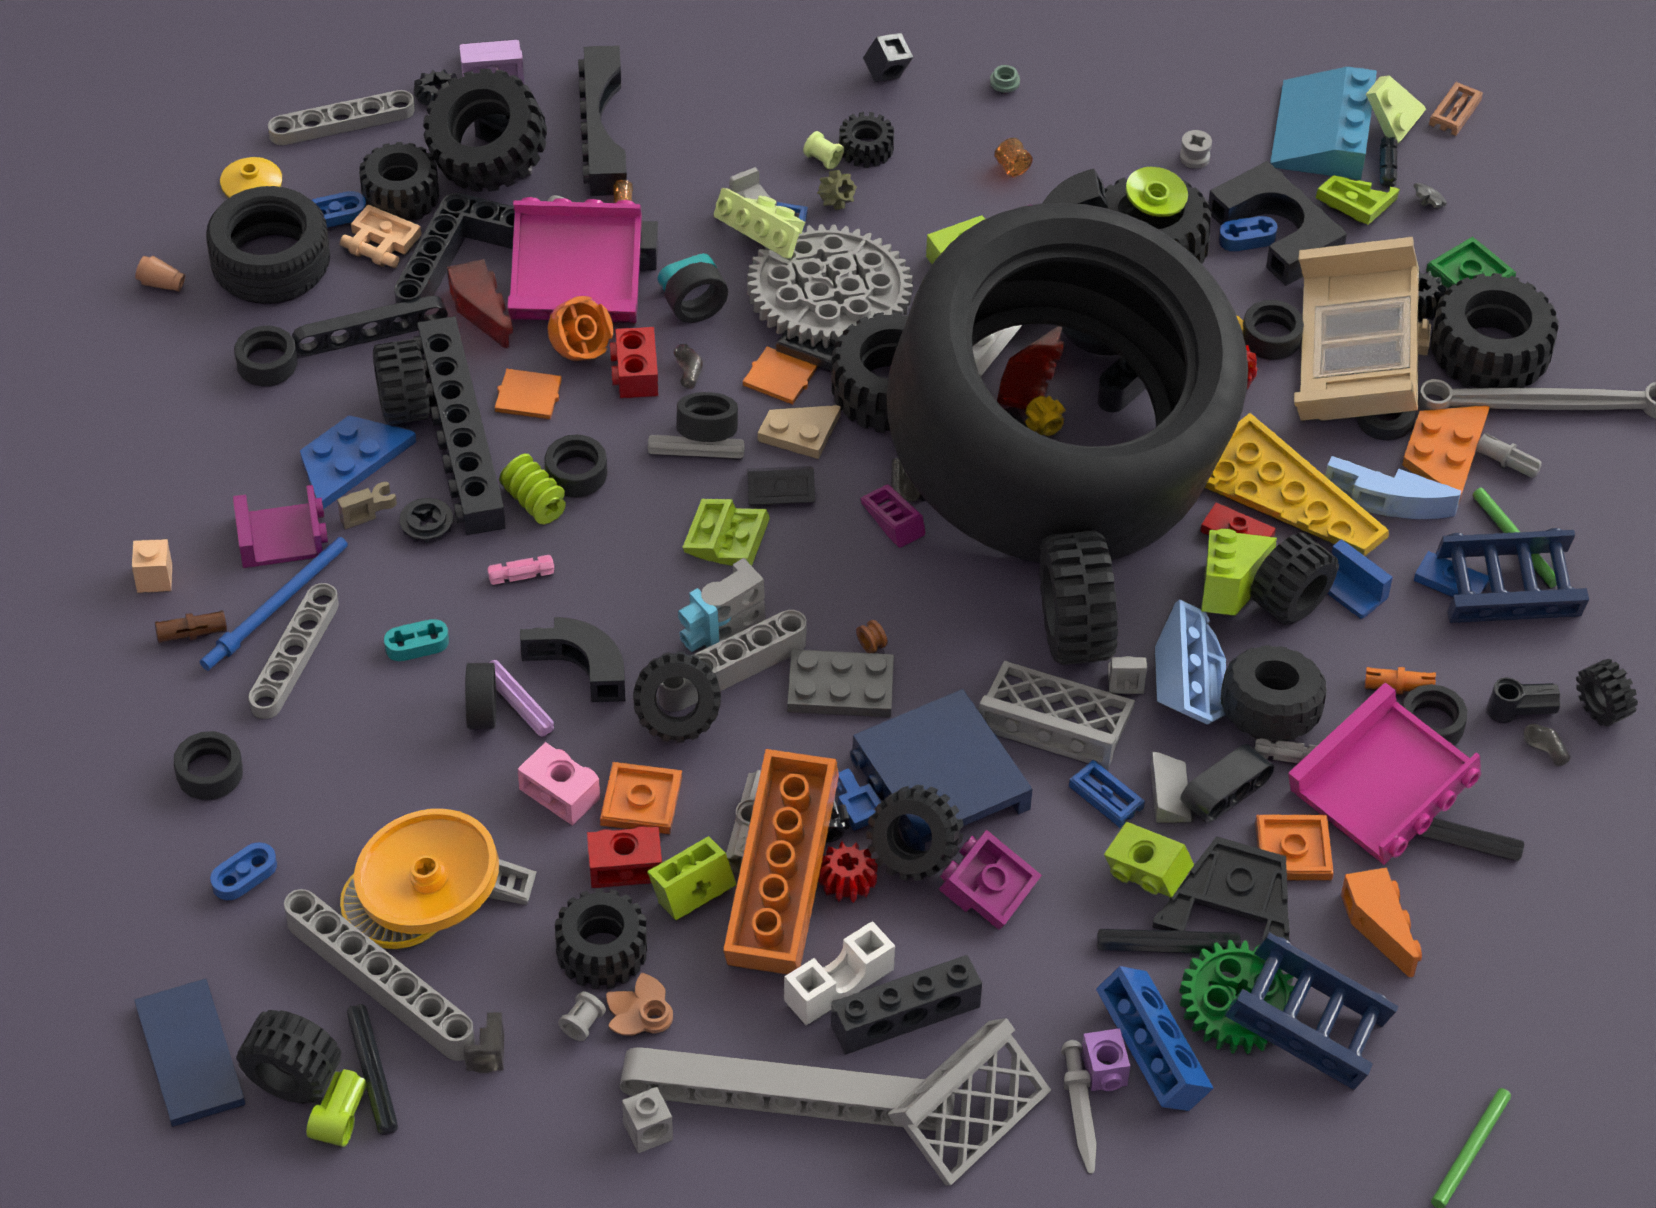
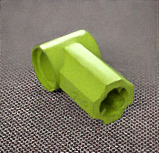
M346 1069L334 1073L321 1105H315L310 1114L306 1130L308 1138L342 1147L348 1144L354 1127V1114L366 1088L365 1079L358 1076L356 1072Z

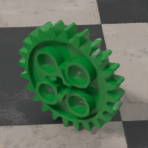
M1232 940L1228 941L1225 950L1217 942L1214 943L1212 954L1203 948L1199 959L1194 957L1191 959L1189 969H1185L1182 977L1183 982H1181L1179 993L1183 994L1179 1005L1187 1008L1183 1017L1184 1020L1195 1019L1191 1030L1196 1032L1203 1029L1205 1034L1202 1041L1204 1042L1212 1037L1216 1038V1049L1218 1050L1224 1043H1228L1233 1054L1238 1045L1243 1046L1246 1054H1250L1253 1044H1256L1261 1051H1264L1267 1045L1266 1039L1225 1016L1229 1005L1242 989L1249 993L1251 992L1265 963L1264 959L1254 954L1257 947L1254 951L1249 950L1248 943L1245 940L1240 949L1235 947ZM1278 968L1264 1000L1283 1011L1294 986H1290L1294 977L1290 974H1283L1284 971ZM1221 972H1229L1235 977H1226ZM1209 1002H1218L1222 1007H1214Z

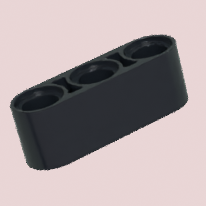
M1243 744L1194 778L1183 790L1180 800L1204 821L1211 823L1261 788L1273 774L1275 766L1249 744Z

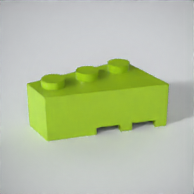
M1231 529L1210 530L1201 611L1236 616L1249 601L1254 577L1265 558L1276 547L1277 538L1241 534Z

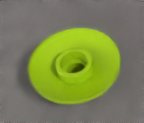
M1140 168L1129 176L1126 183V194L1130 202L1140 211L1152 216L1166 217L1177 214L1185 207L1188 199V190L1182 179L1164 168Z

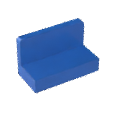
M1341 539L1333 546L1331 554L1338 559L1339 568L1334 583L1327 594L1357 617L1363 619L1388 599L1393 577Z

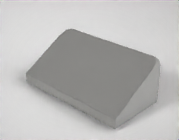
M1152 752L1150 770L1156 823L1191 822V809L1180 800L1183 790L1188 785L1185 762L1159 752Z

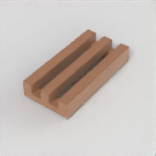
M1455 82L1430 117L1429 125L1435 127L1436 124H1440V130L1446 131L1447 128L1452 129L1451 134L1457 136L1481 102L1483 92ZM1463 92L1447 117H1443V114L1458 93ZM1472 96L1471 100H1470L1469 103L1466 105V107H1465L1464 110L1461 112V114H1460L1459 117L1456 119V121H1453V120L1455 119V117L1457 116V114H1458V113L1460 112V110L1462 109V107L1465 105V103L1467 102V100L1469 99V97Z

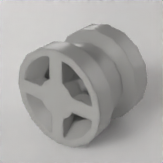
M1201 130L1186 132L1182 137L1181 163L1193 169L1207 166L1210 161L1211 136Z

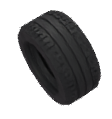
M260 186L246 189L224 201L212 214L207 224L206 241L213 276L223 289L248 302L272 304L295 299L312 289L325 275L329 266L330 248L324 214L314 201L295 190L278 186ZM278 234L298 240L291 248L276 254L256 255L239 250L247 241L265 235Z

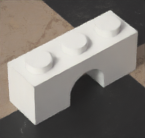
M873 921L843 939L841 953L829 965L822 967L813 958L784 976V1001L805 1025L810 1024L831 1010L832 1001L858 993L893 971L895 945Z

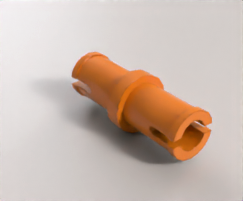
M1366 667L1365 689H1379L1384 683H1387L1396 690V694L1403 695V691L1410 692L1418 686L1435 685L1436 672L1405 671V667H1398V670Z

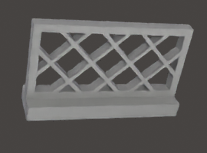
M1004 661L987 696L984 695L980 702L979 712L995 735L1085 763H1090L1094 760L1103 768L1108 769L1112 762L1113 752L1134 708L1135 700ZM1008 674L1021 678L1023 682L1010 685L1006 676ZM1047 686L1054 688L1056 692L1043 695L1039 688ZM1030 690L1035 697L1021 701L1017 694ZM1008 696L1012 703L999 700V698ZM1080 696L1086 698L1089 702L1076 705L1071 698ZM1062 700L1067 706L1065 709L1054 711L1050 703ZM1041 706L1045 713L1032 710V708ZM1113 706L1123 709V711L1108 715L1104 708ZM1095 710L1100 718L1087 721L1083 713ZM1074 716L1079 724L1064 719ZM1107 727L1112 734L1097 729Z
M1007 1018L988 1021L887 1114L895 1126L904 1127L945 1186L952 1185L1051 1091L1011 1035L1015 1029ZM1004 1045L1012 1055L1011 1069L997 1067V1052ZM977 1070L987 1071L986 1093L971 1091L972 1075ZM996 1073L1010 1075L1009 1096L995 1094ZM1019 1076L1028 1077L1036 1088V1091L1028 1098L1018 1097ZM951 1094L962 1095L961 1116L946 1114L947 1098ZM971 1096L985 1098L984 1119L970 1118ZM994 1099L1009 1101L1008 1117L1003 1122L993 1121ZM926 1117L937 1119L935 1140L926 1139L917 1127ZM945 1120L960 1122L959 1143L944 1141ZM969 1123L983 1125V1140L978 1145L968 1144ZM944 1147L958 1148L957 1165L951 1171L943 1163Z

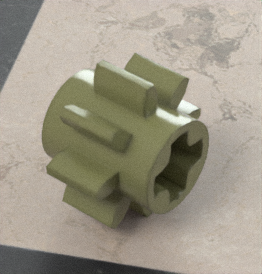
M840 170L829 171V177H821L819 179L821 184L817 194L824 201V206L833 205L834 209H844L845 203L854 202L853 196L857 186L850 179V173L841 174Z

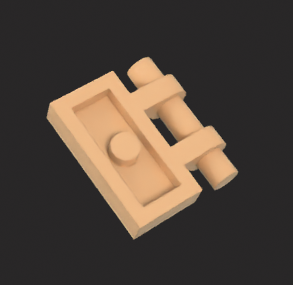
M367 205L351 223L352 233L356 235L351 237L344 234L341 237L340 246L349 249V253L358 257L364 255L371 258L373 263L379 266L388 265L396 268L399 263V257L391 253L395 250L406 254L422 235L421 226ZM371 240L380 245L378 247H374L368 243Z

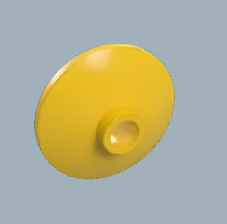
M248 157L234 161L223 170L220 177L221 189L228 198L246 189L260 186L281 187L282 174L278 166L270 160L259 157Z

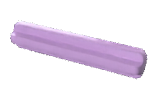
M491 660L489 663L495 664L496 690L539 736L545 737L548 733H551L554 730V721L497 660Z

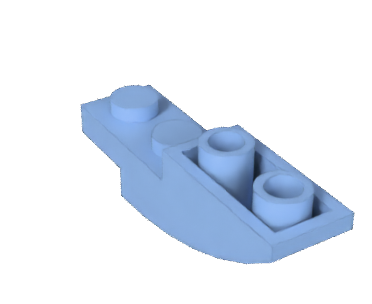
M1334 456L1331 457L1327 465L1325 475L1344 493L1352 496V499L1367 512L1407 519L1454 517L1461 495V490L1398 469L1393 478Z

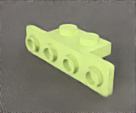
M728 188L721 189L714 211L715 218L782 257L789 259L792 258L798 236L802 234L805 224L804 221L794 216L795 211L786 207L776 206V200L766 196H758V199L744 198Z

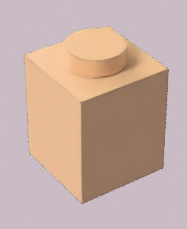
M168 539L133 541L132 570L137 593L171 591L172 560Z

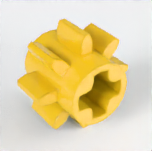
M1040 396L1028 404L1025 413L1029 418L1026 419L1025 423L1034 432L1040 435L1051 436L1062 428L1065 419L1061 414L1066 410L1058 399L1053 400L1051 396L1047 398Z

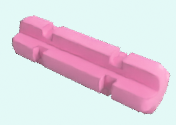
M551 555L538 556V560L533 561V558L506 562V566H502L501 563L490 565L488 567L489 581L492 585L505 583V579L513 582L535 578L538 573H540V576L551 575L554 573L553 559Z

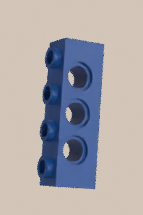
M1119 966L1096 988V991L1117 1028H1120L1124 1041L1161 1107L1190 1111L1214 1087L1148 972Z

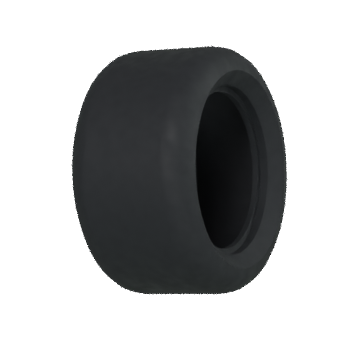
M1048 203L1018 207L991 216L964 231L938 256L924 276L915 295L889 372L887 408L891 437L907 475L920 494L950 524L983 545L1010 556L1040 563V546L1042 540L1048 535L1097 531L1104 536L1105 543H1107L1109 549V556L1111 560L1132 554L1158 540L1183 519L1198 500L1235 432L1242 414L1248 379L1246 345L1236 313L1217 281L1195 256L1164 232L1127 214L1086 204ZM1025 324L1057 325L1090 335L1116 351L1135 370L1151 399L1156 428L1135 440L1099 447L1066 444L1040 435L1014 419L993 398L978 372L972 347L995 332Z

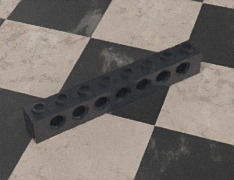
M456 317L418 322L419 336H414L413 339L418 343L421 355L423 356L425 376L429 381L427 383L429 402L434 401L435 405L430 407L433 426H440V430L436 431L439 450L445 449L446 454L442 455L445 474L451 473L452 479H448L451 499L457 498L458 503L454 504L457 524H464L466 536L506 529L504 506Z

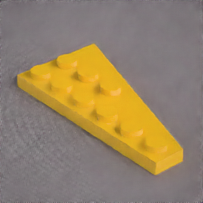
M1251 413L1238 422L1235 432L1205 486L1206 489L1336 544L1342 539L1364 556L1389 536V530Z

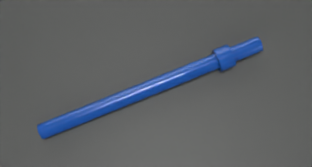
M338 537L231 633L226 632L216 641V646L199 661L200 665L209 671L225 656L230 657L240 648V643L348 547L346 540Z

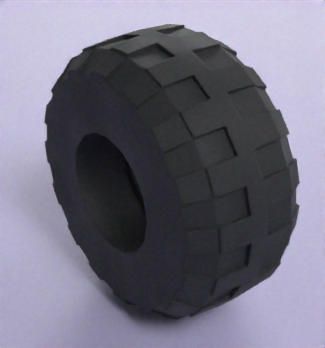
M1270 645L1251 648L1229 662L1221 687V705L1227 718L1243 733L1246 732L1251 737L1257 739L1262 738L1278 742V740L1289 741L1308 733L1319 723L1326 700V680L1316 664L1296 650L1293 651L1287 649V647H1273Z

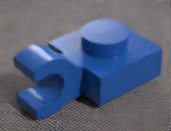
M849 768L838 772L839 782L836 788L840 794L838 796V806L846 805L850 818L848 822L855 831L869 825V818L876 812L874 809L881 801L870 783L862 787L858 785Z

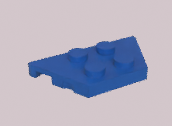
M349 415L300 450L301 461L307 472L309 483L313 485L315 497H322L323 509L416 443V434L411 430Z

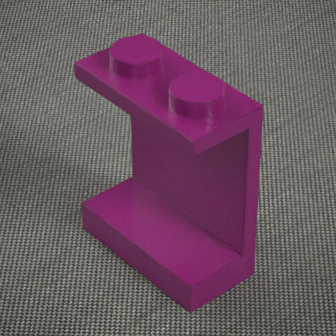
M313 485L306 486L309 503L249 511L246 494L233 496L243 568L312 559L323 551L322 543H328L326 524L319 523L318 518L324 517L322 497L315 498Z

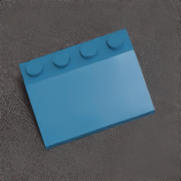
M1346 66L1283 80L1270 164L1279 169L1361 180L1372 106L1366 93L1374 85L1377 71Z

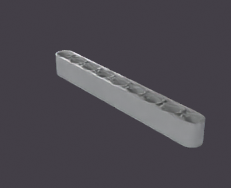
M631 1048L625 1054L619 1087L621 1091L629 1096H634L657 1087L666 1101L895 1126L887 1114L925 1079L650 1048ZM951 1094L947 1098V1115H953L955 1094ZM926 1117L917 1127L923 1130L936 1131L937 1119ZM945 1120V1130L951 1127L952 1120Z

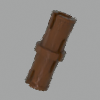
M220 610L219 612L193 616L192 613H187L184 618L160 622L155 621V630L158 643L188 637L191 641L197 640V636L227 632L224 611Z

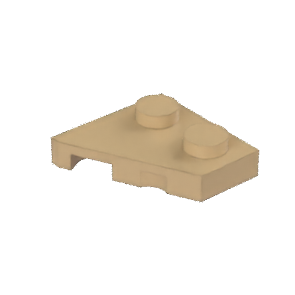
M833 405L769 410L758 431V441L819 459L841 415V407Z

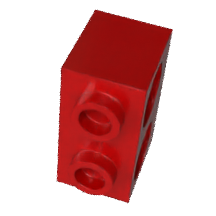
M654 327L615 329L616 342H610L611 362L617 361V366H611L612 385H619L620 398L658 396Z

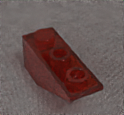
M484 259L447 267L449 291L456 311L503 348H509L508 334L513 333V326L510 316H504L503 314L505 304L501 292H495L497 282L493 270H487Z
M1057 326L1009 358L1000 382L997 397L998 403L1026 410L1028 404L1033 399L1040 396L1046 397L1049 383L1046 380H1053L1057 367V362H1054V359H1061L1065 342L1060 340L1062 327Z

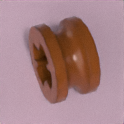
M876 620L868 621L867 627L864 625L857 627V638L867 653H875L877 647L883 649L888 645L885 631Z

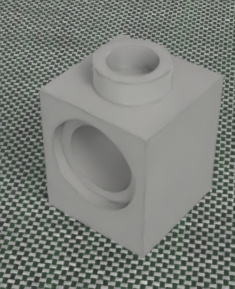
M657 1087L622 1100L623 1124L638 1153L673 1140L672 1115Z

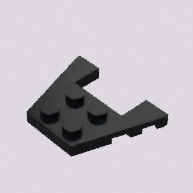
M1216 836L1192 867L1190 874L1177 889L1173 897H1170V900L1161 912L1159 911L1156 914L1152 928L1159 930L1186 931L1193 906L1196 903L1267 924L1262 941L1270 932L1290 942L1286 856Z

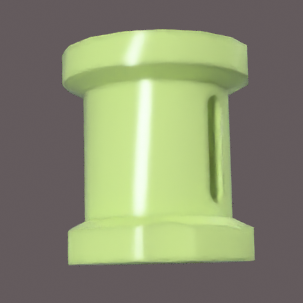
M816 131L805 142L803 153L807 157H815L823 162L825 168L834 169L841 161L844 147L839 143H831L824 138L821 132Z

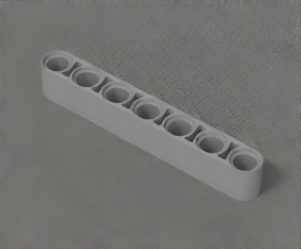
M299 889L292 891L286 896L284 900L288 929L293 935L447 1058L461 1061L473 1054L475 1050L473 1023L464 1012L312 892ZM431 1014L436 1015V1016H433V1017H426L427 1015H431ZM457 1035L462 1036L461 1038H452L453 1036Z

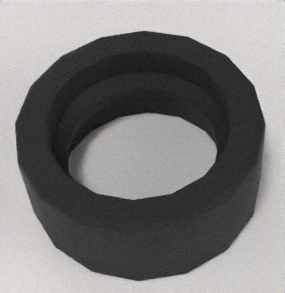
M698 262L679 269L671 276L666 284L664 295L678 319L682 322L696 323L714 316L721 310L727 301L729 290L725 280L715 266L710 263ZM710 284L701 296L693 300L683 301L685 296L693 289L701 285Z
M1263 300L1253 304L1246 311L1243 319V337L1245 345H1249L1250 352L1255 353L1256 356L1275 360L1291 356L1299 349L1304 322L1302 315L1295 307L1278 300ZM1265 322H1273L1283 325L1291 333L1282 337H1270L1258 332L1255 326Z
M270 325L254 327L244 332L237 339L234 346L237 371L244 380L253 385L272 386L284 382L294 374L298 365L295 340L289 332L280 327ZM265 348L279 349L285 353L280 359L271 363L261 364L247 359L253 352Z
M698 392L686 395L677 403V431L683 437L699 442L726 440L734 436L738 430V404L731 397L720 393Z
M575 434L559 438L547 448L544 456L545 471L549 474V478H553L557 485L564 489L565 496L583 497L590 495L604 485L608 475L606 451L600 442L590 436ZM573 457L586 458L595 463V466L590 471L583 474H568L557 468L559 463Z
M494 663L466 664L465 706L468 729L495 728L496 674Z
M1429 684L1416 687L1404 698L1402 706L1412 714L1417 709L1425 707L1438 708L1446 712L1452 718L1453 724L1447 728L1431 729L1453 746L1458 744L1465 730L1468 710L1464 700L1455 691L1445 686Z
M216 731L199 732L181 742L174 753L173 765L176 780L181 790L190 797L201 800L223 797L238 786L243 776L240 750L236 742L226 734ZM206 754L221 755L229 760L227 768L219 774L210 777H199L188 772L189 764L196 758Z

